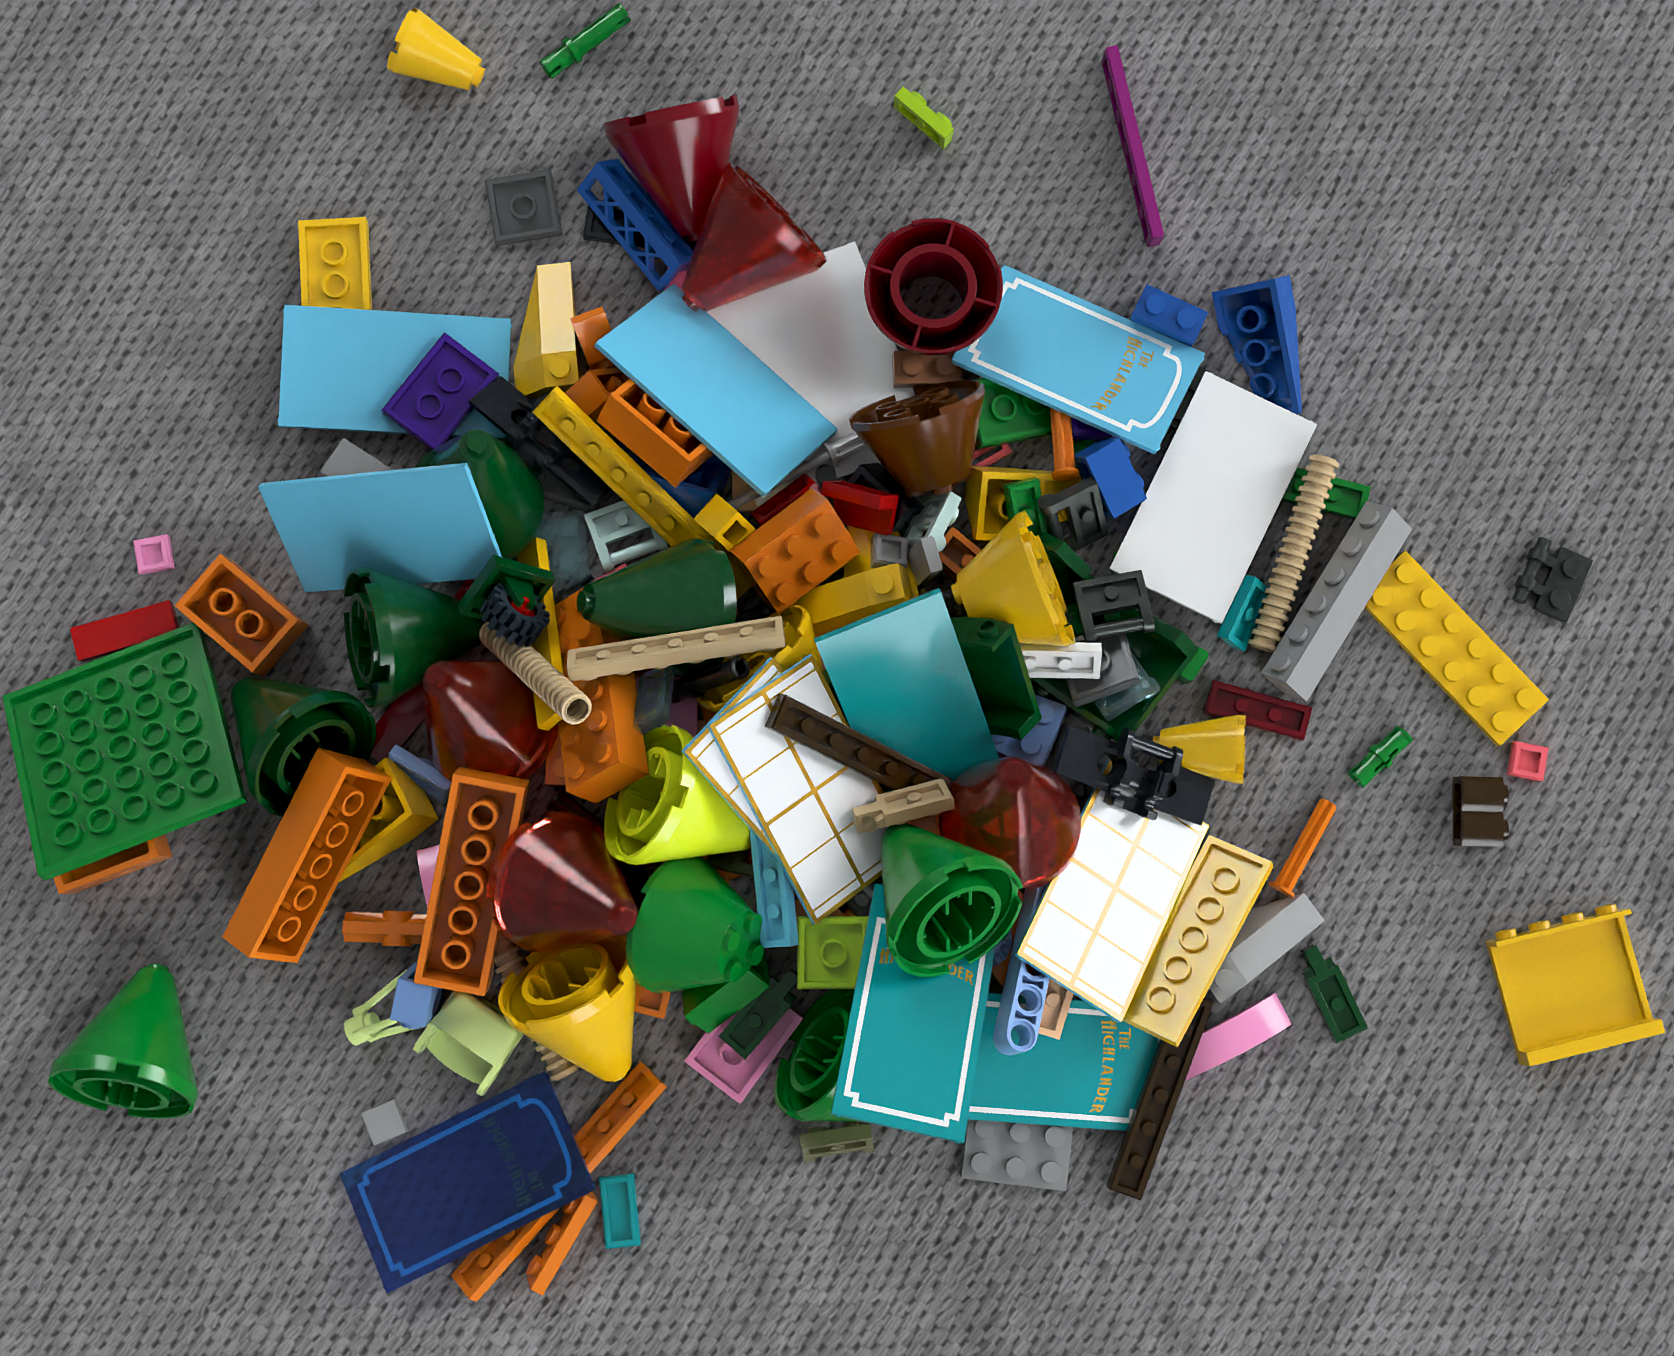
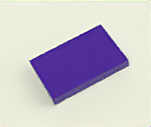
M444 332L382 408L381 412L427 448L433 450L450 439L474 409L468 403L469 400L498 379L499 373Z

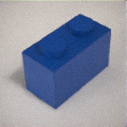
M1146 284L1129 320L1192 347L1208 312Z
M1104 437L1076 453L1074 460L1082 480L1091 476L1098 483L1104 515L1106 518L1114 519L1145 501L1147 497L1143 490L1145 487L1144 481L1140 474L1134 471L1129 460L1131 454L1127 445L1120 438Z

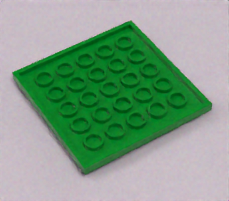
M194 622L2 696L37 874L44 881L247 802L204 632Z

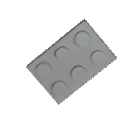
M968 1119L961 1178L1066 1191L1073 1127Z

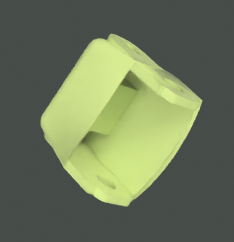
M453 991L438 1014L429 1022L415 1043L413 1050L420 1053L427 1047L439 1061L452 1071L479 1084L480 1086L476 1093L483 1096L504 1068L508 1058L524 1034L512 1028L501 1010L480 995Z

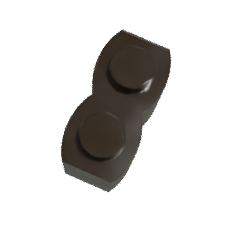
M1453 777V846L1503 847L1504 840L1508 838L1509 834L1508 821L1503 816L1504 805H1507L1509 800V790L1507 785H1504L1503 777Z

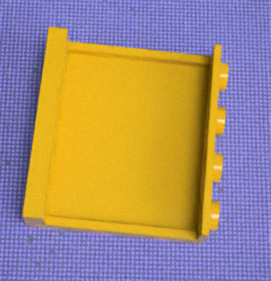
M1615 903L1602 905L1594 908L1596 913L1594 915L1584 917L1583 912L1570 913L1561 916V923L1550 925L1549 920L1538 921L1528 924L1529 931L1517 933L1515 928L1501 930L1494 933L1496 939L1485 941L1519 1064L1530 1067L1665 1033L1662 1019L1652 1017L1624 916L1632 914L1631 909H1617Z

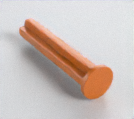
M1050 408L1055 468L1051 476L1056 481L1074 480L1079 476V470L1075 468L1071 417Z
M1326 799L1319 800L1276 881L1269 882L1268 885L1288 897L1294 898L1295 894L1292 890L1336 810L1335 804Z

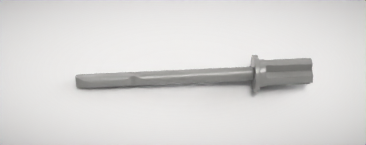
M855 432L834 443L828 444L825 442L823 445L826 452L799 465L774 489L829 461L836 468L839 466L838 462L867 446ZM752 489L727 503L734 509H737L761 495Z

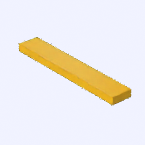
M535 537L517 555V561L550 571L546 540ZM551 586L540 601V603L545 604V610L549 611L550 616L548 618L550 622L531 646L564 675ZM533 692L538 729L549 731L562 718Z

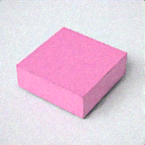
M165 534L133 541L138 574L144 575L175 569L169 535Z

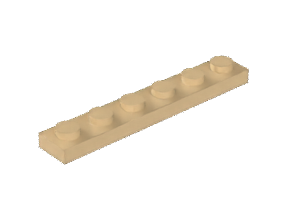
M782 616L568 650L567 657L569 681H590L600 676L613 674L627 675L638 670L650 668L664 669L669 665L687 662L695 664L706 659L718 657L733 658L743 653L755 651L770 652L776 648L786 647Z

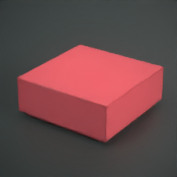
M1512 741L1506 775L1542 782L1549 748Z

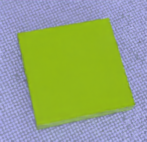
M808 916L797 917L799 945H797V989H855L868 916H827L816 925L811 923Z

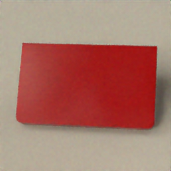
M843 480L823 481L821 495L835 498L833 509L843 524L885 536L892 534L899 495Z

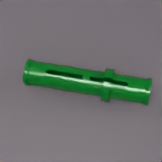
M620 3L616 4L606 14L599 17L571 39H564L560 47L541 59L539 63L543 66L542 69L548 77L553 79L574 62L578 64L583 60L582 56L606 40L618 29L631 22V18L628 16L629 14Z

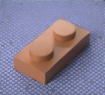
M894 351L892 354L893 388L923 387L942 382L962 380L961 367L951 363L952 355L955 352L944 355H923L911 351Z

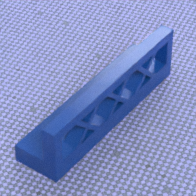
M618 158L599 161L595 164L578 187V193L658 291L665 290L678 272L693 269L700 259ZM597 180L603 186L604 200H598L590 190ZM613 206H619L624 212V225H619L615 221ZM634 231L640 232L645 238V251H640L635 245ZM655 257H660L669 268L662 277L655 270Z

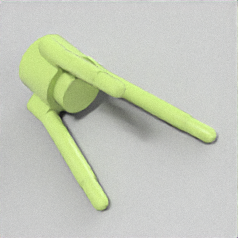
M404 972L394 978L363 1005L352 1010L354 1017L344 1022V1030L348 1040L353 1045L357 1046L366 1041L371 1043L383 1037L415 1030L401 1025L387 1028L396 1024L397 1021L390 1020V1018L380 1021L376 1013H368L370 1008L396 988L398 978Z

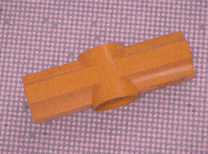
M383 910V913L369 911L345 912L342 926L344 942L382 943L381 946L402 947L421 944L426 914H415V911Z

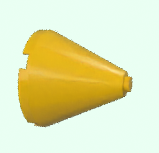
M591 927L572 931L554 938L527 955L525 959L529 965L517 977L513 971L509 973L501 986L498 1003L502 1014L512 1028L597 1078L607 1082H616L626 1076L632 1064L636 982L627 964V936L619 930L614 931L615 935L605 934L602 927Z

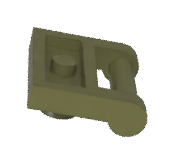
M847 1122L842 1124V1128L828 1130L824 1126L808 1129L806 1134L799 1135L805 1163L816 1161L815 1157L860 1150H863L864 1153L874 1152L870 1124L863 1125V1122Z

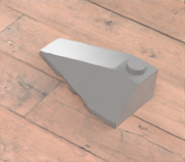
M1305 893L1297 894L1294 898L1287 897L1250 910L1207 991L1213 1002L1222 1003L1325 921Z

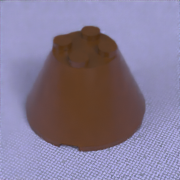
M956 380L913 389L915 396L896 401L895 395L871 403L850 416L849 422L853 431L902 487L906 497H915L928 490H932L933 495H941L952 491L953 483H961L971 478L970 470L985 388L984 384L979 383V380Z

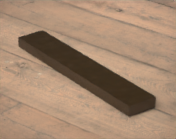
M778 694L765 724L766 728L893 791L941 778L949 787L952 780L786 694Z
M1203 999L1178 1048L1161 1039L1159 1040L1106 1186L1109 1190L1138 1200L1142 1199L1214 1003L1212 1000Z

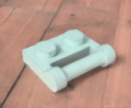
M951 491L941 495L923 496L921 503L925 507L920 514L913 516L909 524L910 526L903 536L908 538L907 553L920 539L930 536L935 539L938 552L945 548L946 539L944 533L947 527L955 522L959 514L957 507L962 499ZM927 531L925 536L921 537L923 532Z
M624 500L584 515L605 573L615 570L614 566L658 550L660 552L669 548L667 542ZM651 529L654 538L614 553H609L608 544Z

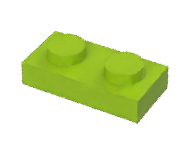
M903 86L895 94L894 108L942 149L952 141L954 128L951 121L944 114L932 111L927 106L926 100L916 91L910 92Z

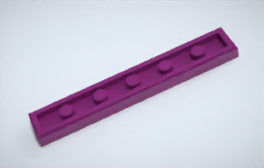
M1118 45L1106 47L1101 63L1145 243L1148 247L1158 246L1164 237V231Z

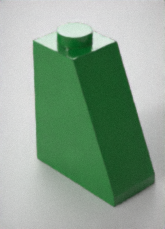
M765 948L761 962L756 966L752 965L748 972L737 982L684 989L682 991L683 1014L686 1020L709 1034L770 987Z

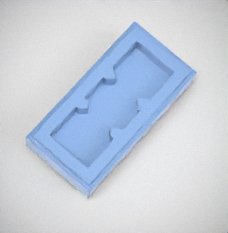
M396 744L389 752L388 758L415 781L426 794L442 804H446L452 778L437 770L436 766L428 759H419Z

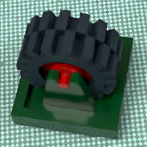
M492 555L457 606L461 615L489 622L487 625L489 630L495 629L497 631L495 635L499 638L502 636L506 637L507 643L512 644L515 641L516 646L522 647L524 644L528 647L536 641L550 622L548 618L550 616L549 611L545 610V604L540 603V601L556 580L552 571Z

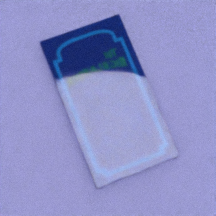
M546 1071L340 1173L341 1180L344 1183L386 1293H390L596 1190L595 1182L592 1180L551 1084L550 1076Z

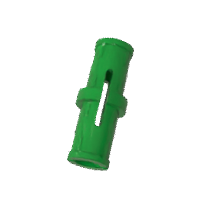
M1396 725L1377 745L1373 744L1367 749L1369 753L1349 770L1347 774L1358 786L1364 788L1384 768L1388 769L1393 764L1392 760L1413 741L1412 737L1402 727Z

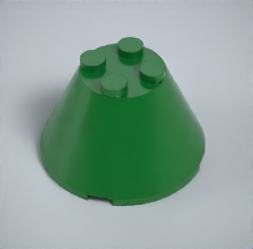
M699 856L669 860L664 862L652 874L641 891L646 896L638 914H631L626 938L627 964L634 975L635 982L639 986L654 993H666L726 982L735 983L748 972L752 965L756 966L761 962L764 955V947L760 945L761 915L755 913L705 858Z

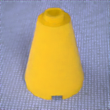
M413 7V10H409L394 40L397 42L395 47L397 54L390 51L387 70L468 91L472 85L478 87L486 70L481 67L482 59L421 10Z
M1234 715L1164 728L1160 730V736H1153V742L1169 748L1176 746L1183 750L1180 767L1235 784H1243L1246 715Z

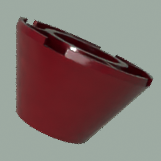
M940 218L915 220L911 224L889 233L872 253L867 264L864 279V295L867 309L881 333L899 347L923 355H944L957 352L977 341L989 329L996 318L1003 293L1001 268L989 249L990 246L967 226ZM926 276L938 277L948 281L955 287L960 294L963 304L955 313L948 317L926 319L911 312L902 301L900 293L907 284L915 279Z

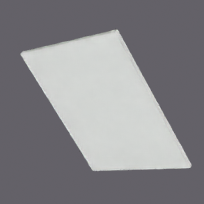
M855 242L693 299L838 428L835 436L826 441L828 444L834 443L854 432L850 426L849 418L861 408L892 395H895L896 401L915 396L913 387L893 388L892 354L894 351H898L896 344L881 333L868 312L864 295L866 268ZM824 445L818 448L806 461L826 452ZM866 447L838 462L839 466L836 468L831 461L825 464L835 469V479L854 474L860 464L881 463L869 448ZM817 468L805 473L811 479H813L818 486L821 485L816 480L815 476ZM799 477L772 490L764 498L760 496L754 499L757 508Z

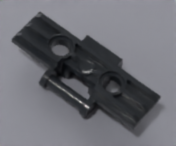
M500 376L469 400L468 403L506 435L505 444L516 451L539 475L548 470L590 507L612 490L532 413L551 391L546 392L533 403ZM520 415L525 418L521 421V425H518L512 421L511 417ZM572 458L578 462L580 467L575 469L568 468L563 464L562 460Z
M1068 726L1054 770L1055 774L1105 791L1103 802L1107 805L1133 812L1152 821L1156 820L1158 812L1153 811L1155 809L1202 826L1215 783V779L1180 767L1183 758V750L1176 746L1169 748L1135 735L1133 730L1128 728L1122 730L1116 743ZM1131 749L1164 761H1162L1161 766H1157L1156 771L1136 765V762L1130 759ZM1103 755L1108 756L1112 762V769L1107 775H1102L1097 768L1098 760ZM1171 781L1172 791L1167 797H1163L1164 794L1166 795L1168 783Z

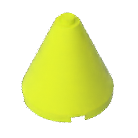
M659 724L647 731L643 736L649 775L620 790L617 800L609 797L607 802L604 837L609 853L615 859L631 865H640L749 849L751 841L748 826L682 753L685 746L693 739L691 734L673 724L671 727Z

